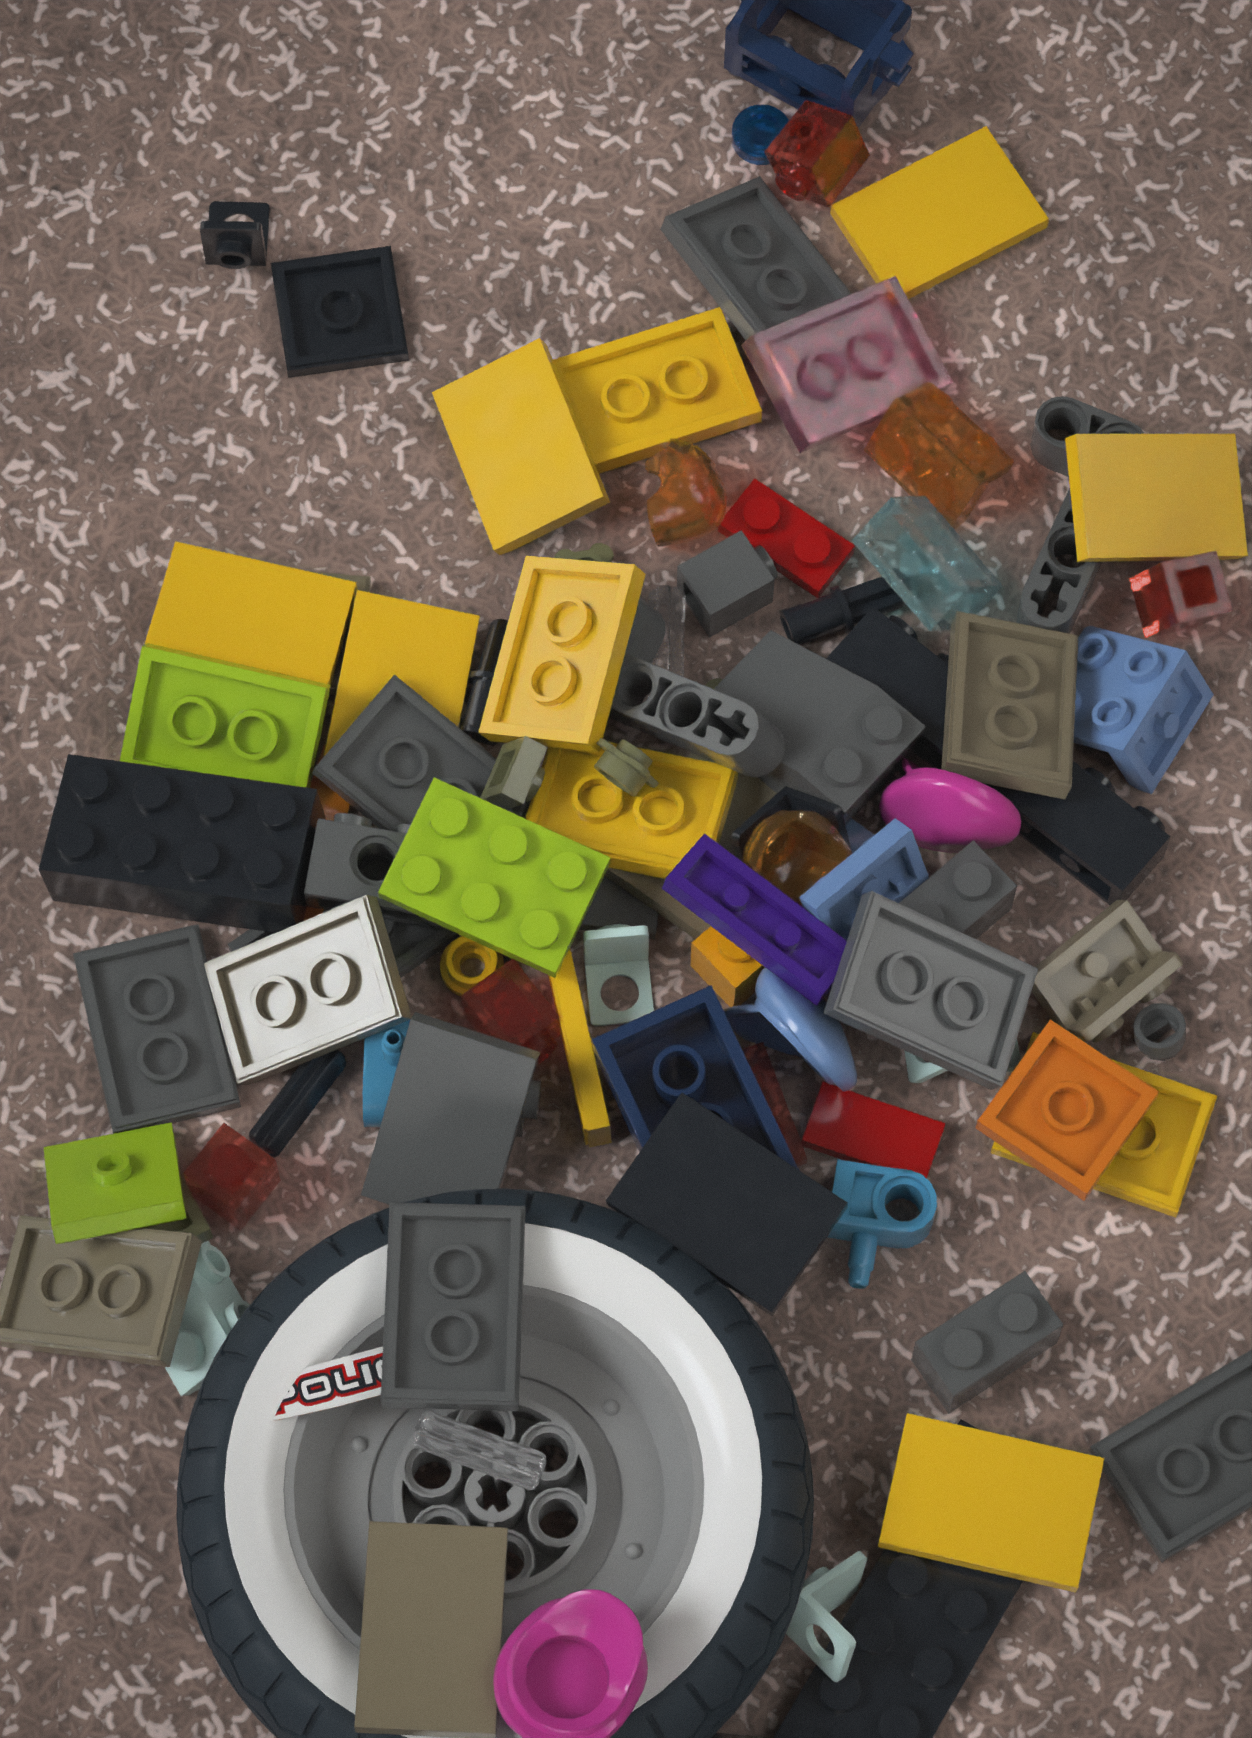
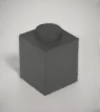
M741 530L678 565L677 590L710 638L772 603L774 581L778 574L767 551L761 545L753 548Z

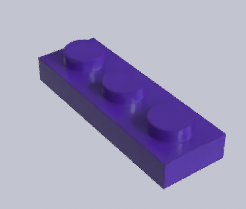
M704 833L665 878L662 889L802 996L818 1006L832 988L847 940Z

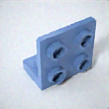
M1087 626L1078 637L1074 743L1108 752L1129 785L1140 791L1152 794L1214 694L1186 650L1094 626Z
M896 818L875 835L852 819L846 825L852 854L845 860L806 847L770 876L767 881L847 940L863 894L873 891L900 903L929 878L912 829Z

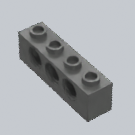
M337 813L334 815V821L318 818L304 890L307 907L331 910L362 896L370 895L377 897L384 920L451 931L379 898L378 891L384 879L378 881L365 878L359 871L361 863L367 857L374 854H383L394 860L411 824L398 825L396 832L372 828V820L354 814Z

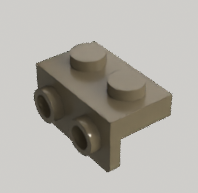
M1116 900L1035 966L1038 968V972L1031 992L1052 1021L1082 1041L1091 1040L1095 1043L1115 1033L1124 1023L1121 1015L1138 1001L1146 1003L1167 990L1172 983L1169 976L1183 965V961L1176 952L1162 951L1128 900Z

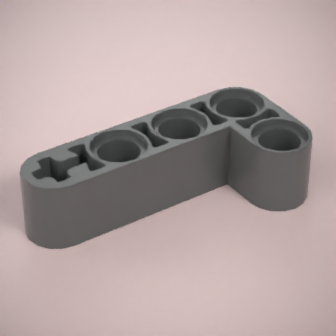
M1061 396L1047 400L1037 410L1030 446L1032 455L1039 464L1069 477L1065 441L1055 440L1047 433L1048 431L1061 429L1071 435L1144 434V432L1131 421L1074 398ZM1070 488L1022 590L1016 623L1069 634L1102 562H1083L1084 565L1080 567L1069 568L1060 564L1056 559L1058 556L1066 554L1077 557ZM1051 590L1059 595L1056 610H1053L1048 618L1041 617L1038 614L1043 611Z
M640 597L609 718L746 776L760 777L775 770L782 761L786 750L785 738L775 725L746 702L651 664L663 642L666 627L662 615ZM651 693L647 700L643 702L644 698ZM701 712L696 722L691 724L695 716ZM734 731L745 737V739L735 738L732 740Z

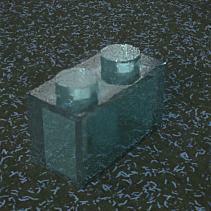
M926 496L890 497L851 540L929 631L951 630V622L956 611L977 615L1003 587L1000 581Z

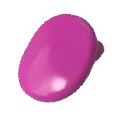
M903 758L901 762L905 776L888 785L880 798L879 810L885 824L887 825L896 818L912 829L918 847L923 849L959 853L973 840L982 850L996 848L1012 842L1018 836L1021 828L1020 812L1008 798L997 790L957 773L936 768H920L907 758Z
M583 1589L570 1593L564 1598L554 1599L542 1604L526 1617L508 1637L495 1664L493 1677L494 1695L497 1707L504 1721L522 1738H610L625 1723L633 1711L647 1681L648 1661L643 1646L641 1625L634 1612L623 1601L602 1590Z

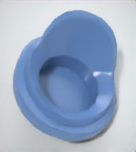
M765 967L757 978L755 986L757 998L754 1004H744L724 1009L732 1030L743 1039L786 1054L801 1057L829 1085L836 1084L843 1092L852 1089L856 1085L857 1070L849 1043L839 1020L824 1014L827 1004L825 1000H822L818 1006L814 1005Z

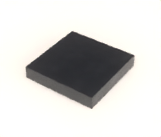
M391 246L271 263L288 378L409 361Z

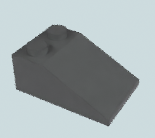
M772 630L714 688V690L749 704L775 725L785 738L786 750L780 764L769 774L758 778L776 793L787 786L837 804L842 809L845 825L853 819L902 766L903 758L909 759L912 756L926 727L879 686ZM701 712L692 720L693 723L699 718ZM734 731L732 740L735 738L745 739V737ZM808 812L810 822L828 838H832L830 828L826 822L817 814Z

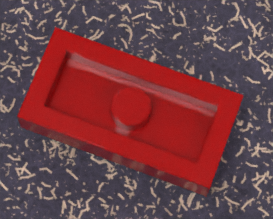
M755 478L718 523V532L727 538L742 530L753 548L761 545L767 551L779 573L816 598L822 595L855 551L854 544Z

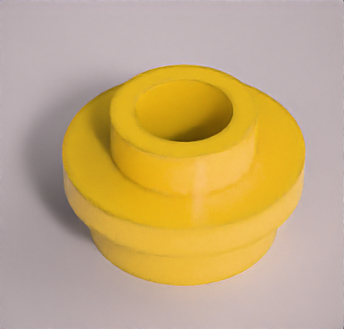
M461 936L453 940L445 948L440 960L441 976L445 985L456 995L464 998H480L494 991L500 984L504 975V958L501 953ZM470 958L479 959L485 966L483 972L476 977L464 975L460 967L465 960Z

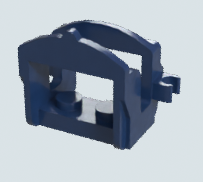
M741 0L738 11L725 28L724 69L728 70L731 75L748 81L837 131L840 136L851 139L873 107L888 93L892 85L900 87L912 69L908 63L914 53L910 51L903 40L911 27L912 9L902 0ZM788 9L863 50V53L847 77L833 66L816 64L798 54L786 40L770 35Z

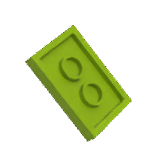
M146 643L141 648L120 761L310 788L331 685Z
M434 777L378 891L379 898L556 978L610 865L611 857Z

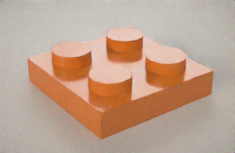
M1050 1019L977 1120L976 1129L1085 1201L1156 1101L1159 1091Z

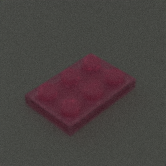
M896 276L751 335L741 345L799 453L944 391L953 383Z

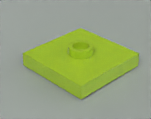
M172 1122L43 1147L51 1227L56 1244L187 1218Z

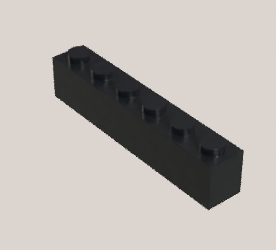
M872 607L826 659L879 686L926 727L914 753L933 768L942 769L949 656L944 653L935 655L918 641L916 632L904 620L894 615L888 618L875 607ZM1073 761L1072 787L1066 799L985 784L1003 794L1020 812L1021 828L1019 835L1109 905L1116 900H1127L1165 856L1171 836L1165 832V827L1161 820L1145 807L1136 806L1133 808L1115 794L1113 784L1094 768L1087 767L1084 770Z

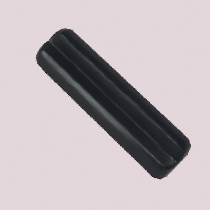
M337 1049L299 1065L249 1131L250 1142L254 1147L273 1158L280 1155L346 1067L345 1056L340 1050Z

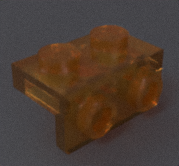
M926 382L895 398L863 450L949 533L967 520L988 484L1008 473L1014 464V460L997 444L995 439L976 425L954 404L950 396L941 391L932 382Z

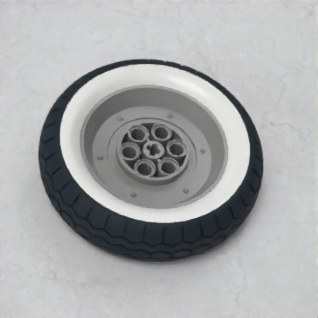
M499 1188L452 1191L403 1202L525 1206L519 1411L381 1407V1395L335 1408L273 1421L282 1400L306 1367L383 1346L389 1208L353 1222L328 1236L303 1253L275 1277L241 1315L209 1367L193 1405L185 1432L177 1483L176 1519L178 1544L183 1575L194 1613L204 1638L223 1674L257 1719L276 1738H454L355 1733L354 1724L369 1521L508 1528L507 1552L519 1556L524 1563V1567L516 1578L505 1581L502 1647L517 1626L535 1609L548 1601L564 1598L570 1593L583 1589L602 1590L619 1598L634 1612L641 1625L643 1646L648 1661V1674L644 1690L625 1723L610 1738L712 1737L735 1714L754 1690L784 1639L797 1607L806 1576L814 1518V1489L810 1450L795 1394L770 1342L758 1323L732 1291L716 1276L707 1271L706 1268L683 1251L676 1249L672 1243L657 1233L617 1211L588 1201L554 1193ZM482 1421L495 1422L505 1431L502 1440L489 1448L476 1446L467 1437L470 1429ZM544 1445H553L561 1448L568 1458L560 1469L554 1472H544L532 1465L530 1461L531 1455L536 1449ZM438 1462L450 1469L451 1477L445 1485L437 1489H426L416 1483L414 1480L415 1474L426 1463ZM493 1488L496 1494L499 1495L504 1489L507 1490L508 1508L498 1512L495 1506L492 1505L487 1511L484 1510L483 1492ZM557 1510L568 1512L578 1523L572 1534L560 1539L547 1536L539 1527L544 1516ZM498 1709L496 1738H522L507 1725Z

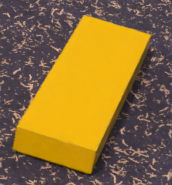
M569 949L556 978L549 975L548 977L585 1145H589L590 1148L612 1143L611 1130L571 949Z

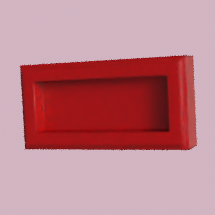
M822 1082L802 1137L801 1146L841 1160L912 1170L922 1174L927 1179L946 1123L850 1090L843 1092L838 1086Z

